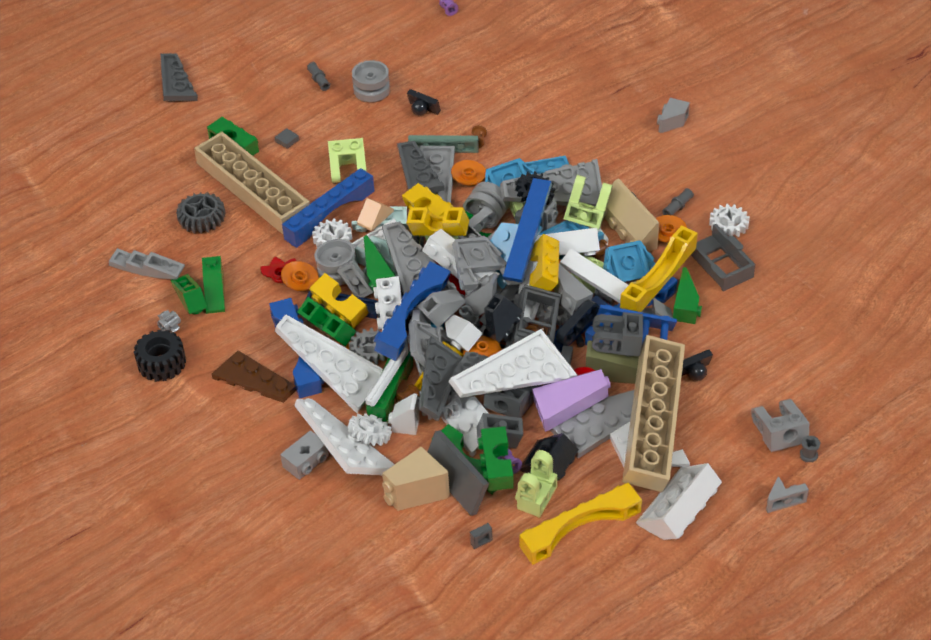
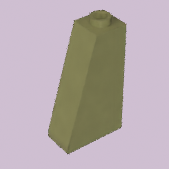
M592 341L587 342L586 367L592 368L595 371L601 369L604 377L608 376L610 382L635 384L639 356L598 352L593 349Z

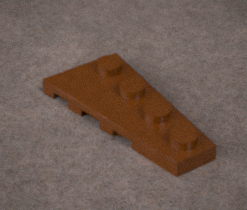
M239 350L211 374L214 380L219 381L221 379L229 385L235 386L236 384L244 387V390L260 392L262 396L282 403L296 392V385Z

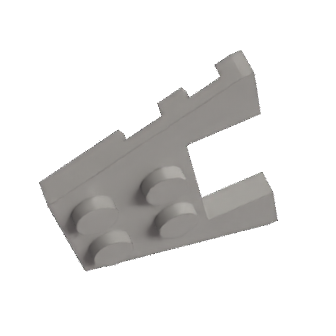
M487 237L454 240L452 246L461 290L476 289L479 283L473 272L500 270L502 275L504 274L507 262L501 257L502 253ZM505 280L508 285L522 284L521 282Z
M416 320L408 324L411 356L423 367L425 364L427 340L431 336L441 343L444 341L451 345L452 340L447 337L443 327L433 328L428 323Z

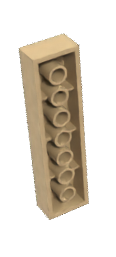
M223 132L194 148L196 161L199 166L282 234V224L310 204L305 197Z
M646 335L642 343L641 354L638 359L622 482L624 483L629 482V484L663 492L670 480L685 350L684 344Z

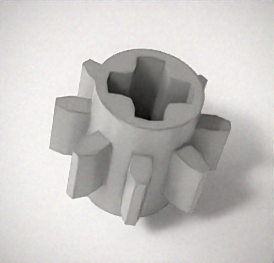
M166 310L158 315L160 320L157 321V325L160 330H169L172 333L180 329L178 324L181 323V319L176 312Z

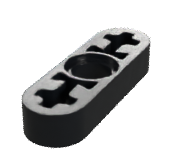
M589 299L586 300L559 329L556 341L565 346L570 345L597 315L599 305Z

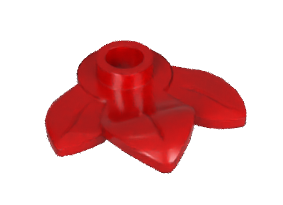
M275 256L269 266L260 267L261 273L265 277L272 278L276 283H284L281 278L282 269L286 264L294 262L296 259L293 258L284 262Z

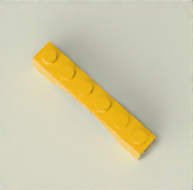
M681 225L671 237L663 254L653 268L640 280L631 282L621 293L620 308L642 312L695 251L698 233Z
M629 482L622 486H616L613 490L600 494L586 503H581L574 509L564 511L551 520H545L532 529H526L519 534V547L530 563L534 565L550 557L559 541L578 526L599 520L625 521L641 513L642 499Z

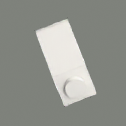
M412 394L395 404L394 410L389 413L388 423L392 425V433L416 435L420 420L418 394Z

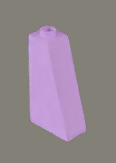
M600 369L533 388L534 403L545 432L607 398L608 388L611 387L608 376L604 377Z

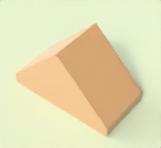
M367 198L357 225L373 231L394 212V209Z

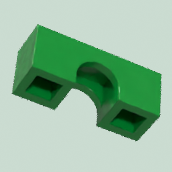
M220 117L207 126L209 139L223 132L252 156L259 152L258 139L254 135L247 133L243 128L233 124L232 121Z
M309 297L297 311L307 321L345 347L351 340V337L357 332L345 321L331 314Z
M506 427L481 429V437L477 438L478 449L483 450V454H480L481 466H485L482 476L489 483L488 491L513 489L511 459L501 460L497 458L508 455Z

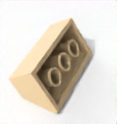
M619 178L612 183L611 193L603 218L626 243L640 240L648 252L657 249L659 222Z

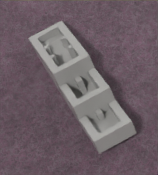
M118 248L109 260V266L134 274L160 279L177 280L185 267V264L153 252L146 255L134 250L131 254Z

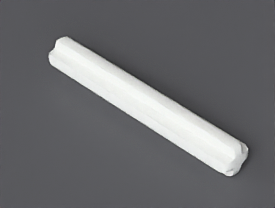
M405 346L396 361L390 359L366 396L365 403L371 407L376 405L408 355L409 348Z

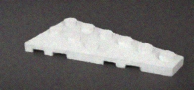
M285 315L277 324L275 332L358 413L365 404L366 396L376 383L383 369L292 317Z
M540 329L451 377L449 383L460 398L558 382L576 377L577 374L543 330Z
M313 399L296 400L294 405L346 474L382 475L383 472L395 465L370 444L366 445L362 443V440L357 441V437H351L352 433L348 432L347 426Z

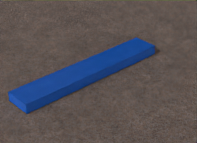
M536 178L532 180L503 274L504 280L523 282L552 186L551 181Z

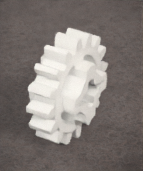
M726 204V207L719 205V210L714 208L713 213H710L709 225L711 230H713V225L717 224L727 235L739 237L740 232L745 234L746 229L749 228L750 217L747 216V211L742 212V207L737 209L736 205L729 207L728 204Z
M334 218L331 222L326 219V223L319 222V226H315V231H312L313 243L316 244L317 248L322 243L333 239H344L349 242L352 240L351 227H348V223L343 224L342 220L336 222Z
M364 413V416L357 414V416L353 415L347 427L348 432L352 433L351 437H357V441L362 440V443L366 445L371 443L373 446L376 443L380 446L383 443L387 444L392 433L391 427L387 426L388 422H382V418L377 419V416H368L366 413Z

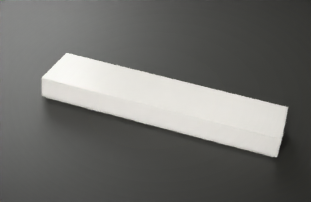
M572 249L560 261V265L620 303L621 293L627 288L628 284Z

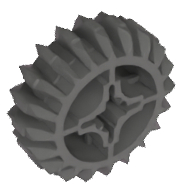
M200 192L199 194L193 193V196L187 195L186 199H182L181 203L178 204L176 214L182 229H186L187 232L192 231L194 234L196 232L202 234L204 231L209 233V230H215L216 226H221L226 212L220 197H216L215 194L210 195L208 192L205 194Z

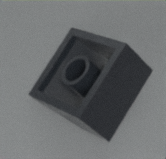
M564 433L539 439L523 461L520 471L530 473L533 456L536 451L543 450L552 456L553 473L557 474V481L565 476L568 466L574 462L575 455L579 449Z

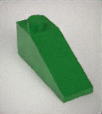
M365 235L364 248L367 276L371 280L369 285L373 289V287H377L376 279L396 277V275L373 241Z
M221 256L202 258L204 296L207 305L206 314L225 312L224 270Z
M683 267L674 304L673 318L677 319V322L696 324V319L701 317L702 306H699L700 297L688 269Z
M188 274L178 277L177 280H170L181 303L189 314H199L203 309L207 308L201 287Z

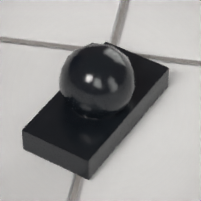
M409 89L407 92L409 103L412 104L411 110L416 116H423L427 111L437 115L440 113L441 109L437 99Z
M710 349L684 359L682 376L688 374L694 381L703 380L707 375L706 366L710 364L713 356Z

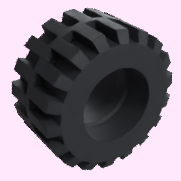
M169 330L151 331L148 335L144 334L142 339H138L137 344L134 346L138 370L148 380L154 379L157 382L159 380L167 381L168 378L172 379L176 374L179 375L181 369L185 367L186 356L181 338L174 332L170 333Z

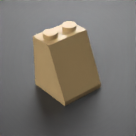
M422 447L382 473L384 500L389 506L392 505L398 511L450 497L448 471Z

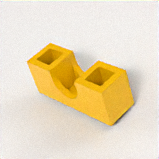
M419 183L402 195L408 210H410V207H428L432 214L444 216L445 207H453L450 202H445L438 194L435 195L428 187H423Z
M410 207L406 223L413 235L431 236L442 229L450 236H466L469 218L463 207H445L444 216L432 214L428 207Z
M543 234L534 243L530 261H537L538 264L530 274L529 286L551 291L558 284L559 241Z
M326 273L309 288L312 294L311 298L315 302L323 304L327 311L338 316L353 329L369 313L366 304L353 294L344 301H337L336 297L342 292L339 283Z

